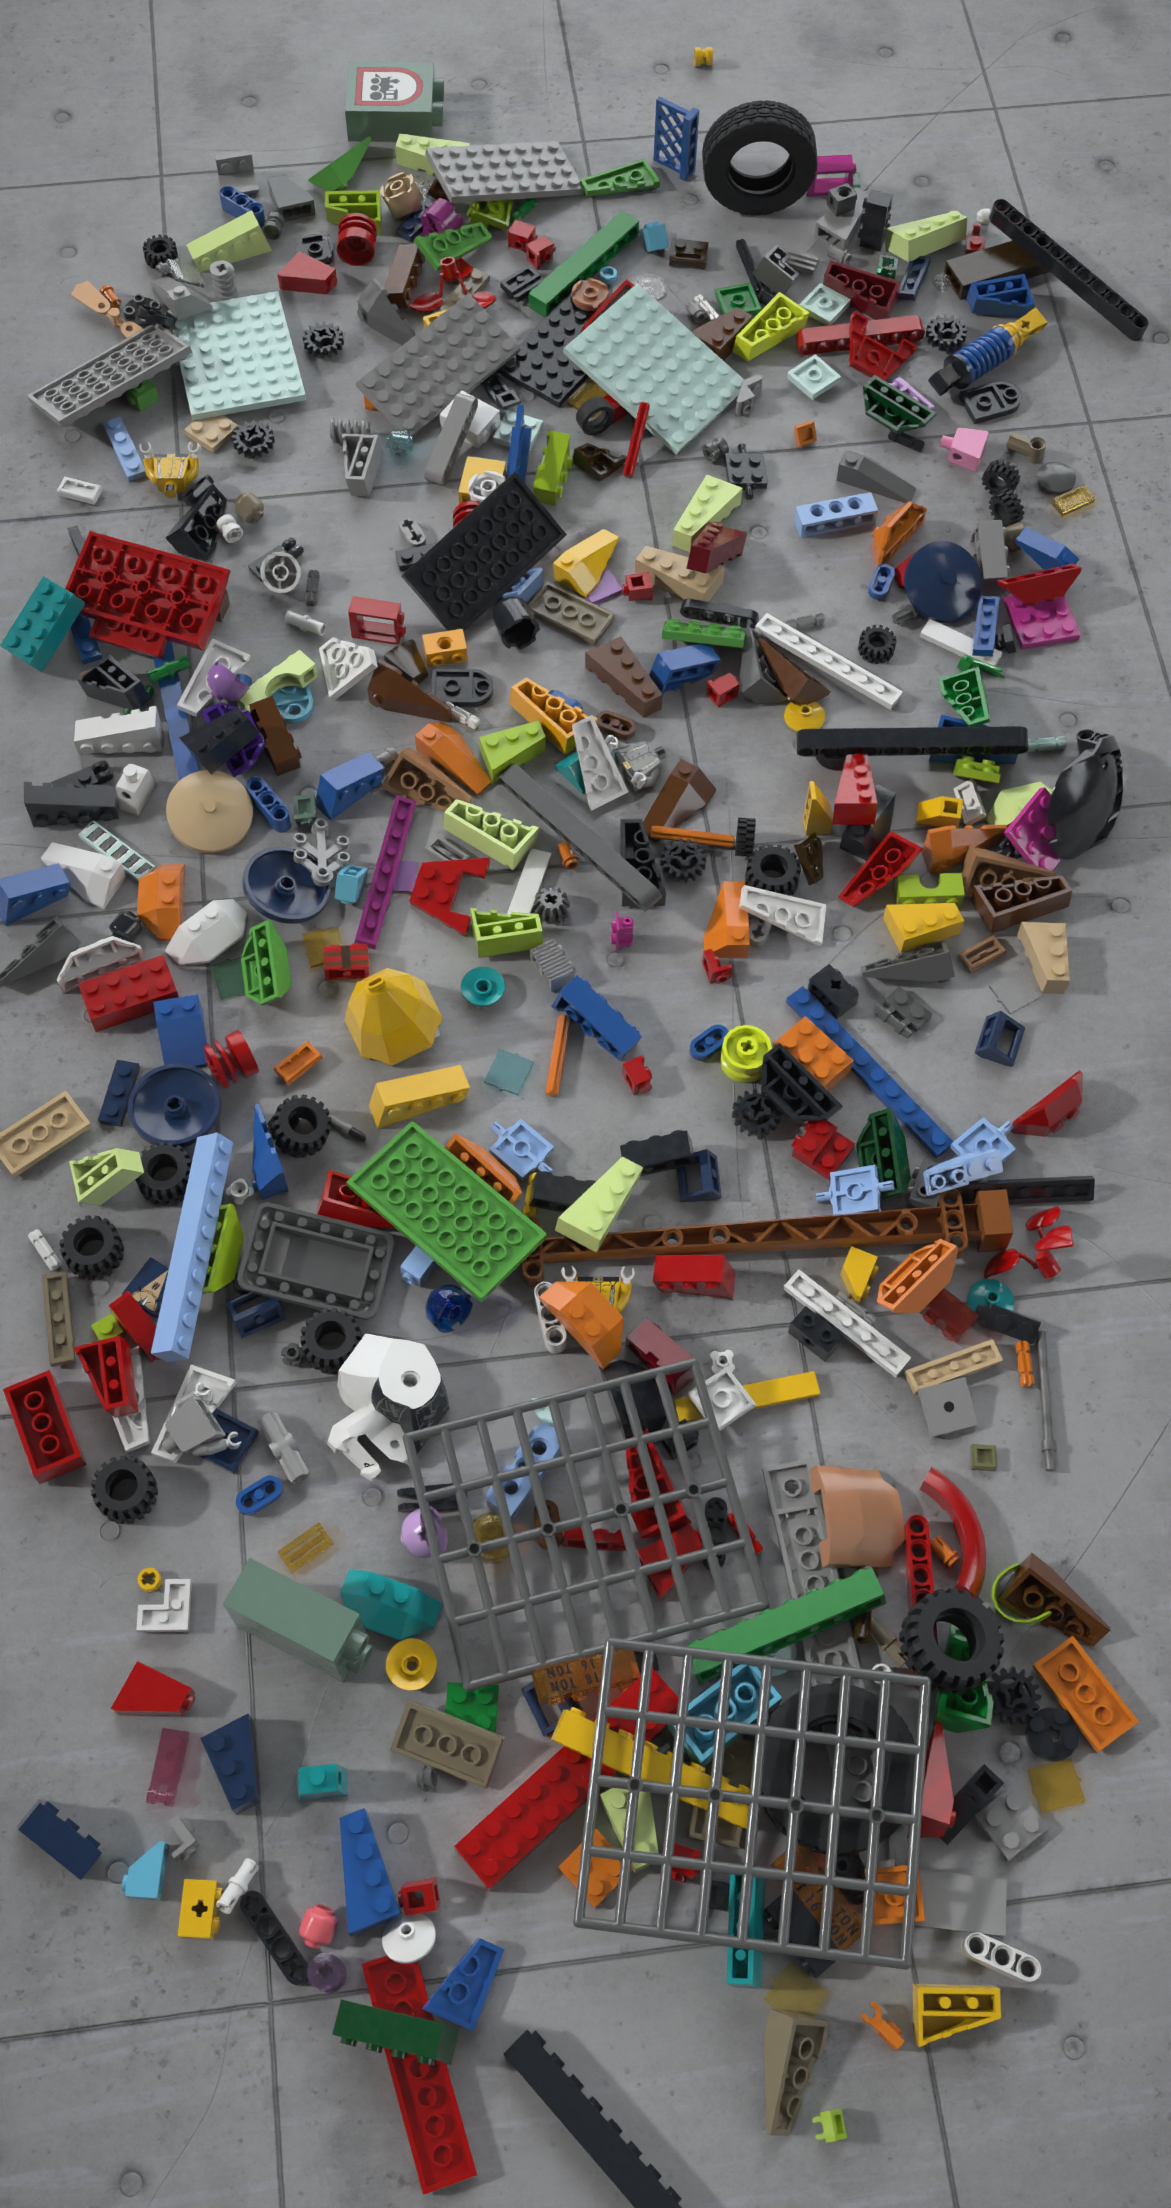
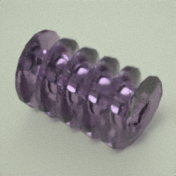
M326 1952L316 1955L310 1961L307 1969L310 1983L326 1993L336 1992L341 1989L346 1981L347 1972L344 1963L331 1953ZM329 1967L333 1972L328 1974L326 1979L322 1976V1971H327Z

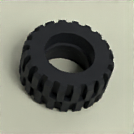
M948 1588L946 1591L944 1589L935 1590L932 1594L923 1597L908 1612V1616L904 1618L901 1625L903 1630L899 1633V1641L904 1642V1644L900 1647L902 1656L907 1657L905 1662L907 1668H912L916 1673L915 1675L929 1677L931 1679V1690L937 1687L939 1688V1693L948 1694L952 1691L954 1695L975 1689L997 1670L1000 1665L999 1659L1003 1657L1004 1648L1000 1645L1004 1643V1635L999 1633L998 1629L1001 1628L999 1620L993 1618L992 1614L994 1612L990 1607L986 1608L982 1604L984 1602L978 1596L975 1599L972 1598L971 1593L963 1590L958 1593L956 1588ZM934 1622L950 1623L964 1634L969 1645L968 1661L954 1660L940 1650L934 1638Z

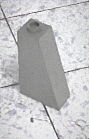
M856 187L854 189L857 193L855 209L839 216H835L829 210L816 222L814 237L829 246L833 244L846 251L861 225V215L863 211L865 212V209L862 208L865 196L868 197L869 194Z

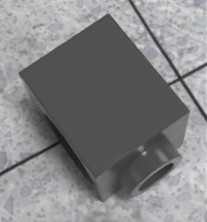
M848 183L830 189L828 191L827 206L835 216L855 209L857 193Z

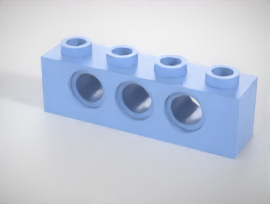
M870 492L797 506L794 522L800 538L876 524L878 508Z
M544 1421L539 1427L536 1425L528 1436L532 1452L534 1448L539 1446L545 1448L546 1452L542 1455H537L533 1452L535 1463L559 1457L561 1450L555 1428ZM521 1446L514 1455L516 1459L511 1466L508 1464L502 1472L526 1466ZM549 1470L538 1473L540 1482ZM529 1476L502 1482L503 1490L508 1486H515L518 1489L512 1495L504 1491L511 1521L514 1520L533 1493ZM491 1486L486 1493L487 1507L499 1514L493 1487Z

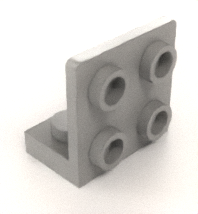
M251 150L215 155L221 188L231 186L245 195L259 192Z

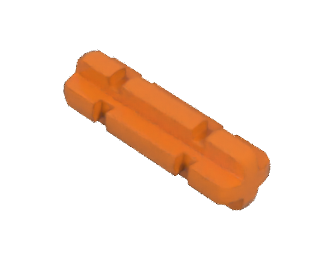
M1019 1341L1015 1346L1016 1353L1018 1354L1019 1375H1021L1020 1386L1022 1388H1030L1034 1385V1376L1031 1375L1033 1368L1031 1354L1029 1353L1030 1345L1028 1341Z

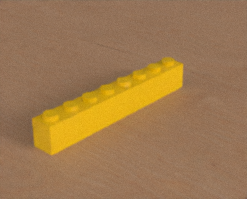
M574 1707L570 1711L563 1710L551 1740L592 1759L596 1719L594 1722L586 1719V1713ZM606 1723L602 1764L630 1776L634 1735L622 1729H619L618 1733L609 1729L610 1724ZM645 1741L641 1780L670 1784L673 1753L667 1751V1754L664 1755L657 1751V1745ZM691 1762L690 1766L683 1763L681 1785L709 1789L711 1776L705 1774L706 1768ZM722 1776L721 1790L750 1794V1788L739 1784L738 1788L728 1784L730 1779ZM679 1796L680 1800L708 1812V1800ZM721 1801L719 1803L718 1817L740 1828L747 1829L749 1805Z

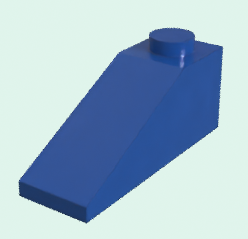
M1027 527L1022 530L1014 541L1044 570L1069 564L1076 565L1080 560L1065 545Z

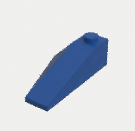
M258 1103L255 1104L253 1174L255 1179L251 1180L254 1192H260L261 1198L264 1200L289 1190L276 1149Z

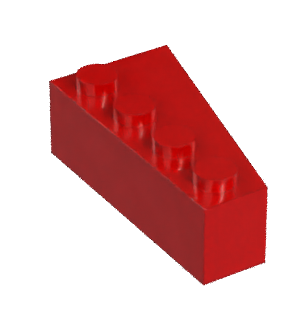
M859 753L847 755L834 803L832 825H875L877 798L868 755Z

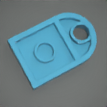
M309 684L304 688L286 686L278 689L272 695L280 714L287 724L301 723L308 719L313 712L314 704ZM293 710L300 711L298 715L290 714Z

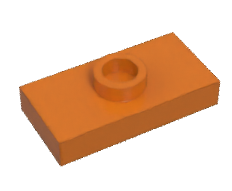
M306 1041L277 1064L273 1070L289 1086L321 1061L323 1057Z

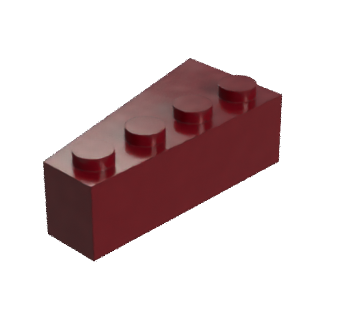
M830 260L824 274L823 285L851 299L850 306L875 320L890 318L899 297L901 282Z

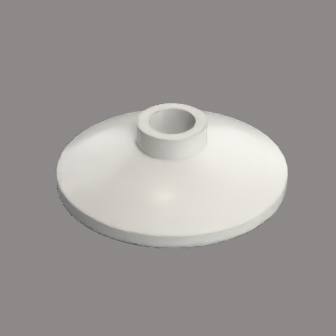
M405 1913L401 1914L402 1916L393 1919L385 1928L382 1936V1945L386 1955L393 1961L403 1964L413 1963L424 1958L433 1948L436 1939L435 1927L432 1921L421 1913L405 1916Z

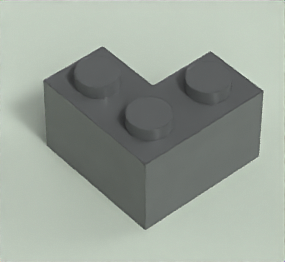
M778 244L763 257L752 273L759 282L768 286L775 295L779 292L784 295L799 275L797 271L786 263L791 255Z

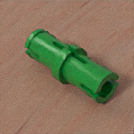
M186 655L171 662L166 661L163 663L164 665L147 671L152 684L167 677L172 678L174 674L191 668Z

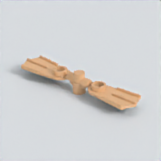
M89 281L76 284L71 296L96 313L105 314L109 317L113 326L121 327V332L126 338L143 330L142 327L134 322L124 321L120 316L118 308L110 309L109 301Z

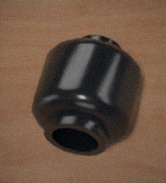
M127 911V913L120 912L109 925V929L112 932L111 936L132 943L142 931L141 919L130 911Z

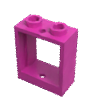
M852 154L817 156V173L811 187L806 191V196L828 195L830 189L846 183L853 186L856 162H853ZM845 173V177L816 179L817 175Z

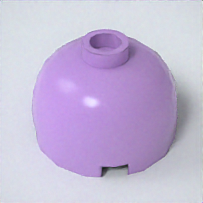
M430 1506L442 1553L447 1548L446 1528L441 1529L439 1521L442 1518L436 1509ZM419 1508L411 1512L403 1521L401 1542L416 1557L428 1558L431 1557Z

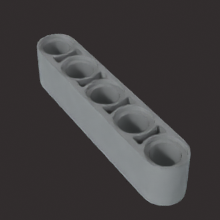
M461 393L455 396L424 473L426 481L443 486L447 483L477 411V398Z

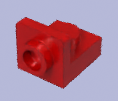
M712 949L704 950L702 964L709 983H723L730 979L733 969L731 964L721 966L718 956H714Z

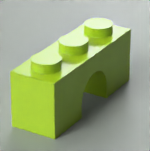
M962 873L940 874L937 887L933 889L926 888L920 883L919 874L898 875L894 885L896 905L955 903L959 907L962 905L965 896Z

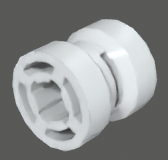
M226 514L218 519L216 527L223 533V537L228 543H234L242 537L243 530L236 523L232 515Z

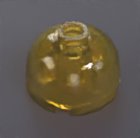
M486 1512L473 1520L479 1543L505 1537L498 1512ZM508 1546L481 1554L482 1561L486 1564H497L510 1556Z

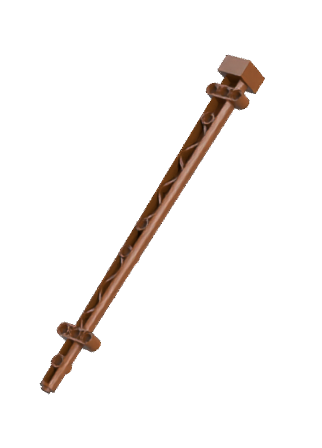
M951 1189L941 1193L937 1207L608 1232L597 1252L567 1236L547 1237L536 1248L537 1252L530 1254L520 1265H522L525 1284L529 1287H536L544 1281L543 1264L655 1258L656 1255H718L851 1248V1246L871 1247L928 1244L942 1239L949 1243H958L961 1248H958L956 1259H960L965 1253L968 1241H976L978 1252L1006 1250L1013 1235V1226L1007 1190L978 1191L974 1204H962L960 1193L956 1189ZM944 1200H951L954 1205H948ZM526 1216L541 1228L540 1220L537 1217ZM948 1221H954L958 1226H950ZM907 1224L911 1227V1229L906 1230L902 1228L901 1225ZM716 1236H721L725 1240L722 1242H717L714 1240V1238ZM670 1239H675L678 1243L676 1245H670L667 1243V1241ZM531 1270H536L539 1272V1274L536 1276H530L528 1275V1272Z

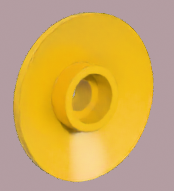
M791 702L784 711V720L787 726L795 732L802 729H820L825 722V712L817 702L808 705H802L798 702L795 705Z
M410 1638L398 1642L389 1651L386 1659V1672L390 1681L398 1688L406 1691L419 1690L428 1685L437 1670V1659L433 1649L426 1642L419 1639ZM411 1662L417 1664L416 1669L413 1671L407 1669L408 1664Z

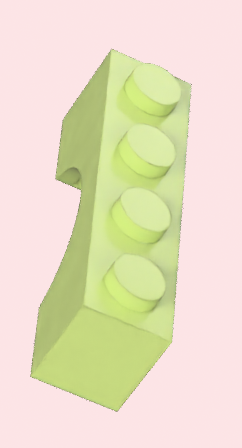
M298 650L262 678L257 679L250 686L246 694L237 700L238 707L250 712L249 704L272 696L280 688L286 686L304 688L318 677L316 664L301 650Z

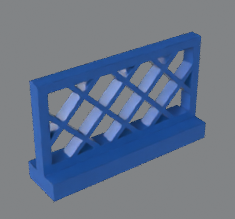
M659 96L656 99L653 160L680 173V179L686 181L696 169L700 110L693 107L689 111ZM662 106L667 108L668 114L664 112ZM676 113H679L684 116L682 122ZM672 116L676 125L673 126L668 117ZM662 120H664L668 129L665 130L661 123ZM676 128H679L680 131L682 132V136H681V137H680V135L678 134V132L676 131ZM670 131L675 140L672 141L667 132ZM661 135H663L667 144L664 145L663 141L660 138ZM675 143L679 144V146L681 147V152H679V150L675 146ZM667 147H670V148H671V150L673 151L674 155L671 156V154L669 153ZM661 150L666 156V159L659 156ZM674 158L678 159L680 165L676 164Z
M524 405L517 406L515 427H512L506 479L516 472L523 482L526 483L532 428H525Z

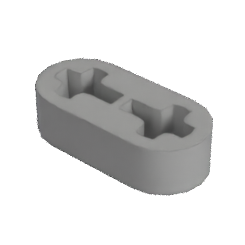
M412 517L402 518L399 521V531L409 548L426 545L425 534L416 520Z
M755 915L749 927V942L753 947H760L765 944L773 924L767 921L762 924L760 923L761 918ZM759 930L761 931V934L758 937V939L754 938V936Z

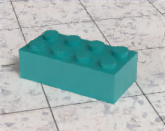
M43 576L0 646L38 671L43 672L85 605V602Z

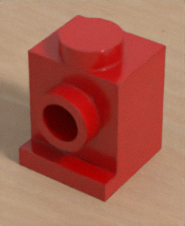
M545 235L526 244L527 260L537 270L540 269L541 264L553 259V252L556 251V247Z
M643 572L625 575V584H622L623 596H628L629 601L641 599L652 601L653 585L650 573Z
M730 673L723 677H718L714 682L709 680L707 681L706 694L719 708L738 696L739 681Z
M643 1055L622 1064V1075L633 1095L638 1093L644 1094L652 1089L650 1083L652 1074L647 1066L644 1067L645 1058Z
M436 1876L430 1879L404 1883L400 1888L401 1891H398L400 1908L404 1907L405 1916L437 1911L441 1904ZM415 1891H422L423 1898H417Z

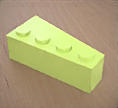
M399 134L396 143L397 164L417 171L422 169L428 175L433 176L435 172L425 155L426 148L468 146L470 143Z
M252 210L186 244L200 272L210 270V265L215 261L222 260L233 263L272 251Z
M951 211L946 214L886 228V250L910 262L919 256H925L966 239L967 217L958 211Z
M706 475L673 530L672 546L690 552L691 545L709 522H720L723 518L726 519L734 508L741 505L743 488Z
M458 799L444 812L443 829L512 870L530 852V849L535 847L538 841L539 827L522 825V821L516 819L511 821L502 818L499 813L485 812L481 807Z
M624 1157L620 1158L558 1218L555 1231L597 1252L638 1183L643 1167Z

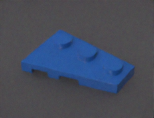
M477 1938L422 2009L473 2031L505 1949Z

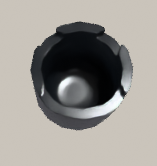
M513 596L502 599L493 610L495 626L503 645L510 649L511 647L518 646L519 649L531 645L536 640L535 635L540 631V627L529 605L522 598Z

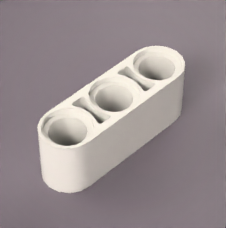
M541 1282L534 1290L538 1318L547 1350L558 1354L566 1347V1330L557 1318L553 1321H548L544 1318L552 1313L540 1301L539 1295L548 1290L552 1284ZM558 1336L562 1340L559 1343H553L550 1341V1338Z
M972 1933L961 1942V1951L966 1958L1020 1983L1035 1981L1041 1974V1965L1036 1958L982 1933ZM971 1939H976L981 1944L979 1954H974L970 1950L969 1942ZM997 1950L1004 1952L1007 1961L1004 1966L999 1965L995 1960ZM1022 1962H1027L1032 1967V1975L1030 1977L1022 1974L1020 1969Z

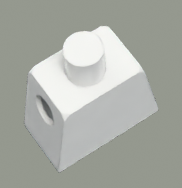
M128 764L116 785L118 805L120 810L139 816L155 789L156 782L149 770L134 764Z

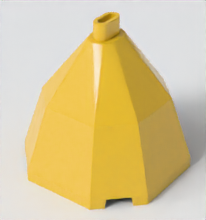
M386 968L356 983L347 1005L344 1020L362 1058L368 1060L370 1058L382 1061L385 1065L393 1066L432 1047L435 1041L434 1035L438 1026H441L443 1017L424 980L408 973Z

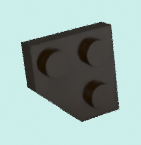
M816 832L807 834L794 845L808 885L816 884L823 878L822 842L817 837Z

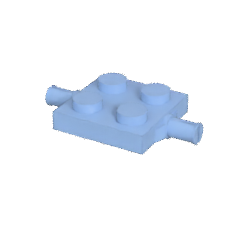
M983 1117L951 1143L950 1148L958 1156L1000 1149L1003 1162L1016 1150L1005 1136L1014 1126L1010 1121H1007L1000 1128H997Z
M519 1119L512 1127L504 1129L497 1121L491 1125L490 1129L499 1138L489 1148V1153L523 1181L537 1169L541 1172L553 1173V1169L544 1161L554 1151V1146L522 1119Z
M871 1165L830 1172L831 1185L829 1191L816 1193V1200L818 1203L831 1201L833 1215L881 1211V1192L894 1190L895 1187L893 1180L880 1183L877 1167Z

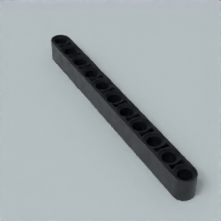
M997 199L994 202L989 215V220L993 225L1132 341L1142 339L1149 325L1148 319L1008 201Z
M1022 726L802 729L796 733L797 754L803 757L847 756L857 753L868 756L1023 754L1029 750L1028 729Z

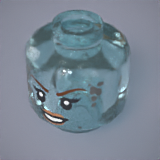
M392 429L389 436L385 437V448H389L391 455L408 456L410 451H413L414 437L410 435L408 430Z

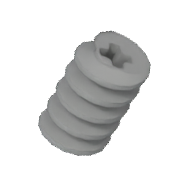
M222 260L212 263L210 265V272L216 302L238 298L233 265Z
M331 418L330 437L335 444L339 440L343 444L342 434L371 435V421L366 426L365 420H362L361 425H358L357 419H355L353 425H351L349 419L343 424L342 419L339 418L338 423L335 424L334 418Z

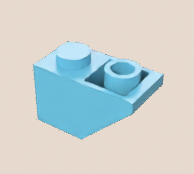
M659 221L644 225V229L639 230L647 252L669 247L665 224L659 225Z

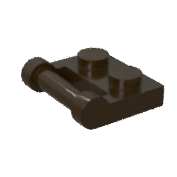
M672 239L669 266H675L676 264L706 269L709 242Z

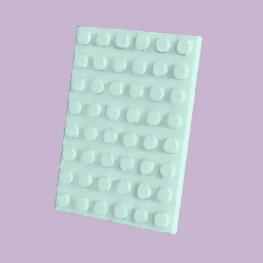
M638 283L564 347L563 353L634 418L637 417L640 403H649L650 409L645 428L675 455L685 448L738 398L742 381L744 380Z
M278 291L211 302L213 310L179 321L176 319L172 330L173 335L188 344L192 350V353L187 355L184 360L179 361L192 420L306 400L305 390Z

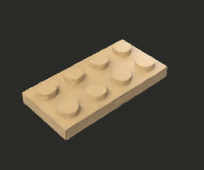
M64 1091L0 1133V1160L13 1178H15L90 1129L92 1125L67 1091Z

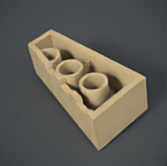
M645 546L635 559V574L649 572L653 585L683 600L695 599L709 602L723 584L725 567L718 565V568L706 574L686 569L689 557Z

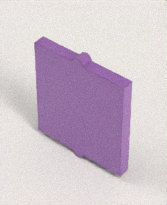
M607 567L600 577L599 585L586 597L593 604L622 592L616 577H613Z
M400 861L391 892L412 893L417 879L418 862Z

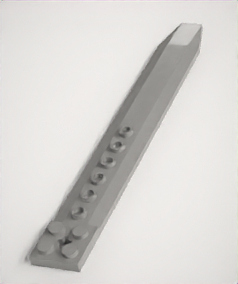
M810 1458L762 1467V1474L791 1599L796 1600L806 1596L813 1589L820 1590L829 1586L832 1581L839 1579L837 1568H822L819 1543L827 1538V1531L819 1494L812 1493L810 1469L813 1467ZM788 1482H792L793 1486H798L795 1494H790L789 1491L785 1490ZM849 1620L801 1640L806 1662L860 1668ZM812 1673L811 1686L825 1683H840L841 1677ZM851 1678V1686L855 1685L865 1689L863 1679ZM837 1724L822 1725V1733L836 1734ZM847 1727V1736L865 1738L856 1730ZM825 1744L833 1778L835 1745ZM846 1747L841 1805L863 1808L871 1800L874 1750ZM895 1832L889 1838L879 1843L877 1867L895 1866ZM867 1850L858 1852L864 1868H866Z

